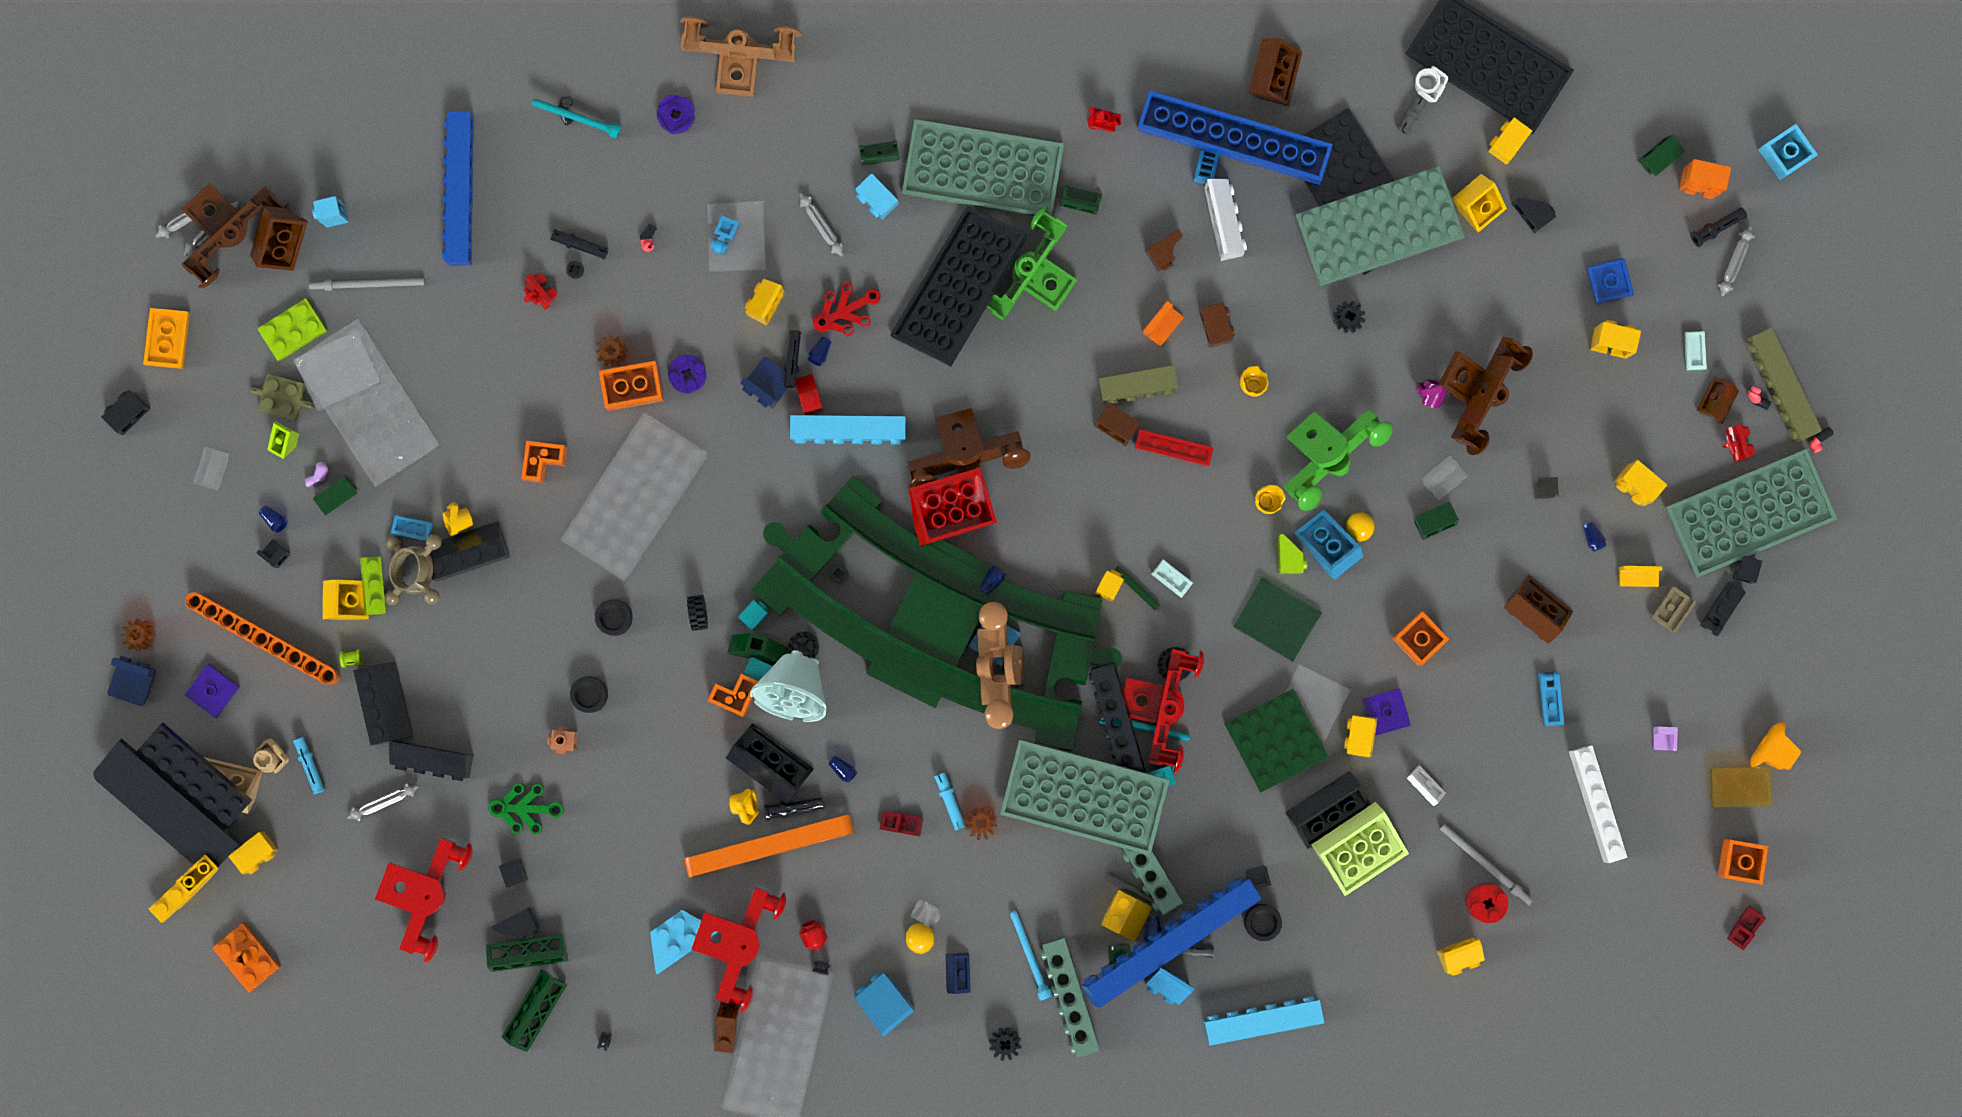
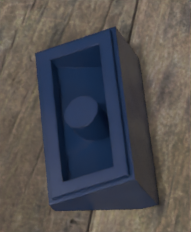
M969 953L946 954L947 993H971Z

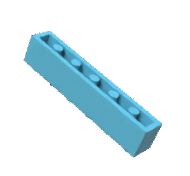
M790 415V439L795 444H806V441H814V444H825V441H833V444H844V441H852V444H863V441H871V444L881 445L882 441H890L891 445H901L902 442H906V417Z
M1314 996L1304 997L1303 1001L1300 1002L1287 1000L1284 1001V1005L1276 1006V1003L1264 1005V1009L1257 1010V1007L1245 1009L1246 1012L1243 1013L1230 1011L1226 1013L1227 1016L1219 1017V1014L1207 1016L1208 1019L1203 1021L1208 1044L1215 1045L1323 1024L1324 1018L1320 1000L1318 998L1315 999Z

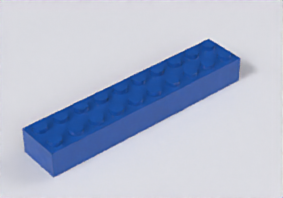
M1150 90L1138 125L1139 132L1321 185L1333 144Z
M1233 879L1228 883L1229 887L1215 891L1211 899H1204L1196 904V909L1192 911L1187 910L1182 913L1180 920L1175 922L1173 920L1164 926L1165 930L1154 932L1148 937L1149 940L1147 942L1136 944L1132 947V952L1121 954L1116 958L1117 962L1111 965L1110 963L1106 964L1100 969L1101 972L1095 976L1092 974L1083 980L1085 983L1081 987L1093 1006L1102 1007L1260 901L1262 898L1250 879Z

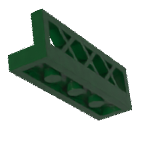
M564 934L486 945L487 968L491 972L568 962ZM554 940H560V949L551 950L548 948V945ZM533 943H539L542 946L537 953H532L528 950ZM514 946H520L523 949L516 956L510 954L509 951ZM500 948L503 954L499 958L492 959L491 949Z
M541 969L504 1031L502 1038L510 1046L528 1052L567 984ZM553 983L559 985L556 992L550 994L549 990ZM548 1001L546 1009L540 1011V1005ZM538 1018L537 1024L530 1028L531 1020ZM528 1035L526 1043L524 1045L520 1044L521 1037Z

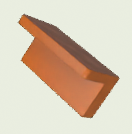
M1167 301L1144 329L1143 334L1158 346H1162L1183 320V316L1173 309V304Z

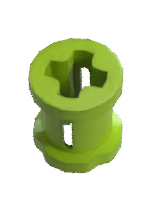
M361 649L352 652L340 651L341 667L346 668L348 665L362 666L363 655Z

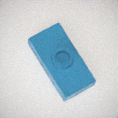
M395 515L391 534L426 541L427 537L431 535L434 523Z

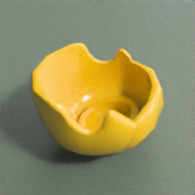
M1249 366L1243 371L1240 377V387L1244 393L1257 397L1267 390L1269 384L1267 373L1260 370L1259 366Z
M1277 485L1261 487L1255 496L1257 509L1264 514H1273L1280 510L1286 499L1283 489Z
M1365 512L1353 513L1346 522V532L1357 542L1366 541L1373 535L1375 530L1373 518Z
M916 923L911 925L906 931V945L912 952L924 954L929 952L934 946V933L927 924Z

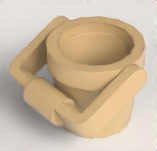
M272 738L265 740L255 750L257 753L253 758L254 765L266 773L274 772L276 774L289 762L287 755Z

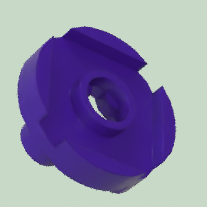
M670 95L660 102L657 110V120L665 131L671 134H680L687 131L695 122V110L687 98ZM673 110L681 112L678 119L671 117Z
M692 355L678 356L672 361L668 369L670 383L681 393L688 394L696 390L698 391L703 387L707 378L705 366L700 359ZM690 369L692 377L684 379L683 371Z

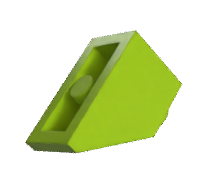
M275 421L267 450L284 459L296 448L299 433Z
M1280 534L1278 536V574L1304 573V569H1307V558L1303 557V553L1284 534Z

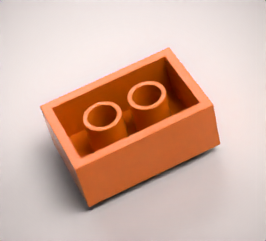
M656 361L599 371L604 405L607 411L665 401L659 365Z

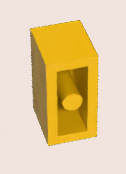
M1513 118L1510 122L1506 121L1500 129L1503 131L1499 137L1495 136L1489 144L1492 147L1488 152L1506 165L1532 132L1531 129L1516 118Z
M1115 570L1106 571L1095 594L1112 602L1124 581L1121 578L1122 574Z
M1356 714L1349 718L1347 729L1350 730V735L1346 737L1344 748L1347 749V754L1364 757L1372 756L1378 718Z
M265 831L254 835L228 857L241 874L249 873L251 875L260 868L259 864L263 861L268 862L275 857L274 853L278 848Z

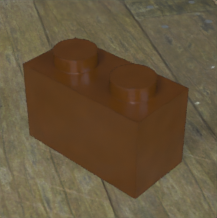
M1223 303L1201 308L1199 312L1209 348L1232 342L1235 332L1233 325L1229 326L1228 318H1230L1228 307H1224Z

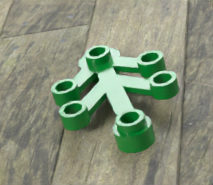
M517 783L504 798L493 799L488 806L489 813L493 817H501L511 827V831L514 834L521 833L523 825L520 822H515L508 812H516L528 825L532 834L541 833L543 828L528 813H548L549 816L557 818L564 812V807L559 802H553L549 806L528 805L536 796L544 793V787L541 784H535L532 790L516 805L509 804L517 795L525 792L524 785ZM518 785L522 787L520 793H517L515 790ZM536 786H539L541 788V792L539 794L535 792ZM497 804H500L502 806V809L499 812L495 809ZM555 806H558L560 809L557 814L553 812ZM515 824H518L520 826V830L518 832L514 830ZM534 825L539 826L538 832L533 831Z

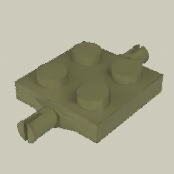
M267 374L262 388L251 385L250 388L255 390H249L250 393L260 395L258 411L295 421L302 407L313 409L314 406L311 405H315L314 401L304 399L305 383Z

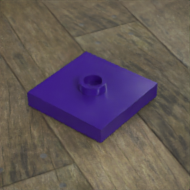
M207 664L185 693V696L214 718H217L240 686L213 666Z
M1400 689L1362 699L1367 716L1378 718L1375 736L1411 726Z

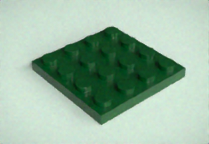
M1294 689L1225 723L1260 793L1329 758Z

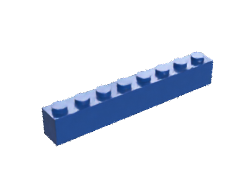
M447 112V118L444 119V126L447 129V136L444 137V147L447 148V155H444L446 174L443 175V182L446 185V192L443 193V202L446 204V211H443V222L446 223V228L442 232L443 241H445L442 258L449 266H472L474 116L471 112Z

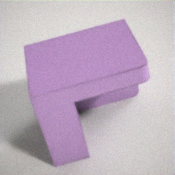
M1653 727V749L1677 751L1678 727Z

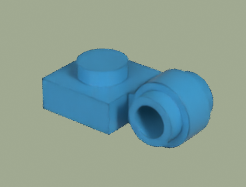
M721 215L714 231L720 237L718 239L714 238L710 246L713 252L718 254L726 253L729 243H726V239L733 241L740 225L739 222Z

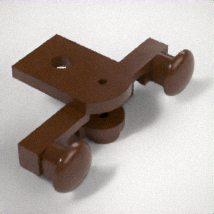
M210 183L189 201L181 210L210 237L181 264L190 274L195 275L202 282L198 288H205L212 284L220 273L219 267L213 272L204 263L220 247H233L242 242L247 234L248 220L264 208V206L288 210L289 202L282 206L275 198V194L265 185L237 211ZM206 205L215 207L213 215L205 214L204 207Z
M1502 337L1486 370L1463 353L1455 351L1438 384L1467 405L1451 438L1460 444L1467 445L1466 449L1470 455L1482 453L1489 444V433L1486 430H1478L1491 406L1497 407L1507 402L1509 390L1503 381L1510 368L1513 371H1522L1532 361L1533 351L1531 347H1521V344L1513 338ZM1463 373L1464 379L1460 382V375Z
M972 408L935 418L944 451L907 461L912 477L909 488L937 480L935 475L953 470H956L959 474L980 468L982 462L1003 457L1002 462L1005 467L1019 469L1030 461L1031 455L1029 451L1023 449L1019 431L982 441ZM957 427L963 428L958 432L953 431Z

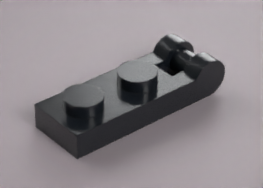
M1728 582L1700 626L1704 629L1708 628L1717 637L1746 592L1732 582ZM1713 618L1718 620L1717 624L1711 622Z

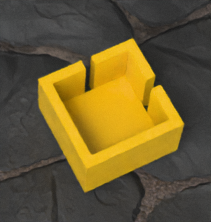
M1606 320V322H1602L1594 328L1590 350L1607 354L1608 347H1610V355L1627 359L1637 352L1641 331L1636 330V327L1632 325L1620 326L1615 321Z
M1639 460L1629 463L1614 480L1617 484L1616 487L1623 493L1628 492L1632 496L1631 500L1639 506L1654 502L1667 486L1664 481Z

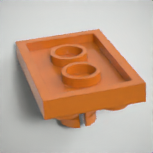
M241 923L212 948L248 993L252 992L281 967L245 923Z

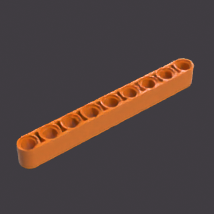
M193 592L186 596V606L196 613L323 684L334 685L339 682L341 678L340 672L324 661L204 594ZM198 596L200 603L198 606H194L193 600ZM212 606H215L217 611L216 614L212 616L210 614V608ZM229 615L233 617V623L230 625L226 622ZM248 624L250 631L245 635L243 627ZM262 634H265L267 639L262 644L259 638ZM279 643L283 645L281 653H278L276 650V646ZM298 652L300 659L295 663L293 655ZM314 661L317 665V668L315 671L312 672L310 671L309 666L311 662ZM328 671H332L333 673V679L331 681H328L326 679V674Z
M847 814L684 858L688 877L845 836L855 833L851 816Z

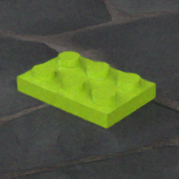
M305 298L259 327L258 331L277 361H281L327 332V329L308 299Z

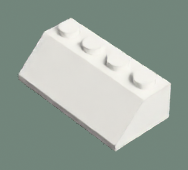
M1207 179L1204 189L1220 261L1242 257L1247 247L1245 239H1241L1240 232L1243 230L1241 221H1237V203H1233L1232 195H1234L1233 185L1229 184L1228 179Z

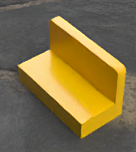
M1662 566L1619 567V586L1659 587V571H1662Z

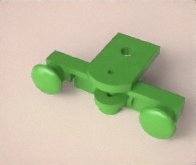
M1047 206L1041 208L1031 221L1032 231L1038 226L1047 232L1035 251L1024 253L1017 258L1012 269V285L1002 298L994 294L987 306L988 309L993 311L992 314L1004 321L1024 290L1056 312L1078 281L1046 259L1068 227L1067 224L1058 218L1054 219L1047 214ZM1054 280L1057 284L1056 289L1048 290L1045 286L1046 282Z
M1368 409L1341 434L1316 412H1313L1286 436L1289 442L1312 460L1284 486L1287 493L1294 500H1299L1298 506L1301 510L1309 511L1315 508L1322 498V490L1315 485L1328 473L1335 476L1345 475L1350 469L1351 460L1349 454L1368 436L1372 446L1384 445L1392 435V424L1387 421L1380 423L1378 417ZM1317 433L1315 438H1309L1311 434Z

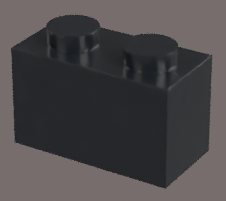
M128 390L119 395L118 401L114 405H110L104 410L101 418L116 433L124 435L150 408L135 392Z

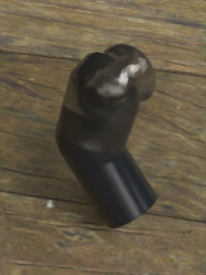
M569 96L562 97L559 100L558 107L568 110L573 104L572 98ZM559 115L565 126L573 122L572 119Z

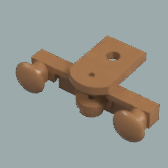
M685 16L680 20V23L685 25L681 39L683 51L720 54L716 93L754 97L758 58L795 62V37L802 36V32L795 27L779 26L774 30V33L779 35V43H773V45L758 44L751 36L740 29L729 32L724 40L707 39L705 36L700 35L701 28L708 26L706 20L697 16ZM739 71L742 73V78L734 80L732 79V74Z
M989 602L979 612V621L985 629H978L979 657L977 658L976 666L977 674L981 680L982 705H987L984 713L985 720L992 728L1003 729L1012 724L1013 720L1010 685H1025L1023 647L1008 645V614L1006 607L998 602ZM1004 657L1005 674L994 675L993 658Z

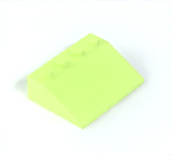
M1376 802L1311 844L1344 896L1409 854L1385 811Z

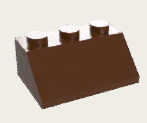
M1280 38L1262 39L1249 93L1261 100L1289 106L1302 51Z
M264 206L250 253L256 267L293 271L308 223L307 220L284 208Z
M1530 575L1524 579L1504 606L1511 615H1514L1524 626L1531 629L1540 639L1548 644L1563 631L1573 613L1569 607Z

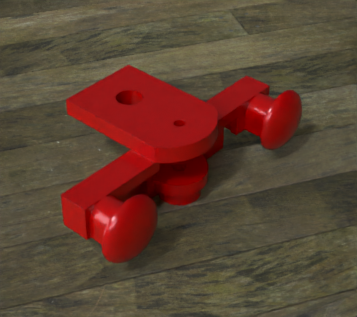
M1172 648L1165 685L1129 677L1126 678L1124 696L1130 717L1156 723L1148 763L1161 766L1162 764L1175 766L1174 772H1177L1182 766L1184 760L1183 746L1180 744L1178 750L1166 748V742L1170 726L1176 723L1184 712V698L1178 689L1182 669L1195 672L1194 678H1197L1204 667V653L1202 650H1200L1198 656L1186 654V651ZM1139 695H1144L1147 698V703L1143 706L1136 703V698Z
M440 838L427 875L392 862H388L375 900L412 913L399 949L410 954L417 952L425 955L424 963L429 962L434 957L438 948V937L434 935L431 940L422 937V928L427 916L435 913L445 902L446 892L440 882L444 869L450 860L459 863V871L465 869L473 853L471 843H468L466 848L456 845L454 841ZM398 882H403L406 886L403 893H399L396 890Z
M756 887L742 925L704 912L691 950L728 963L716 1000L727 1004L733 1002L741 1005L740 1013L746 1011L753 998V987L750 985L748 990L736 986L741 968L749 964L758 954L760 943L755 928L760 914L765 909L775 913L773 920L778 919L786 905V894L784 892L781 897L769 894V891ZM713 932H719L722 935V940L719 943L712 941L711 935Z

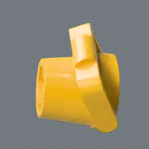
M455 502L450 503L447 506L446 512H443L444 525L451 536L473 526L468 509H458L459 505Z
M745 789L744 792L730 796L729 802L732 814H739L742 823L751 824L759 813L755 790Z

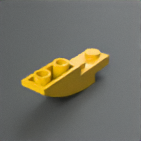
M205 854L149 908L150 912L161 923H164L173 913L181 909L212 878L219 868Z

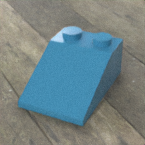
M1324 509L1294 532L1320 567L1333 580L1363 558L1361 546Z
M1163 966L1152 972L1145 981V984L1148 985L1147 990L1155 995L1158 992L1165 996L1163 1000L1171 1005H1174V1003L1180 1005L1194 990V987L1189 982Z

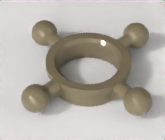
M432 534L428 536L425 548L419 546L402 548V541L399 537L391 536L387 539V548L395 551L389 566V575L394 589L386 592L384 596L387 604L396 605L400 600L399 594L402 590L408 594L424 592V600L428 604H436L439 601V592L429 587L433 575V562L430 553L432 550L438 549L442 543L438 535ZM413 553L417 558L419 570L415 582L408 586L402 578V565L406 557Z

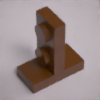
M733 1002L729 1004L720 1003L716 1016L717 1029L714 1051L734 1053L738 1015L741 1005Z

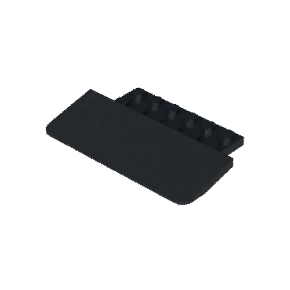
M164 722L158 726L137 751L121 738L93 772L95 780L193 865L206 854L219 867L241 843L227 828L251 803L252 799Z

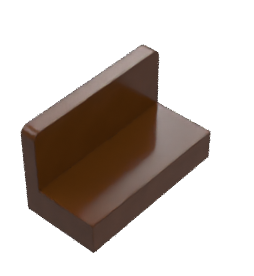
M1713 377L1697 411L1700 414L1713 417L1718 423L1723 424L1739 390L1730 381Z
M1108 403L1094 426L1126 447L1139 427L1140 422L1113 404Z

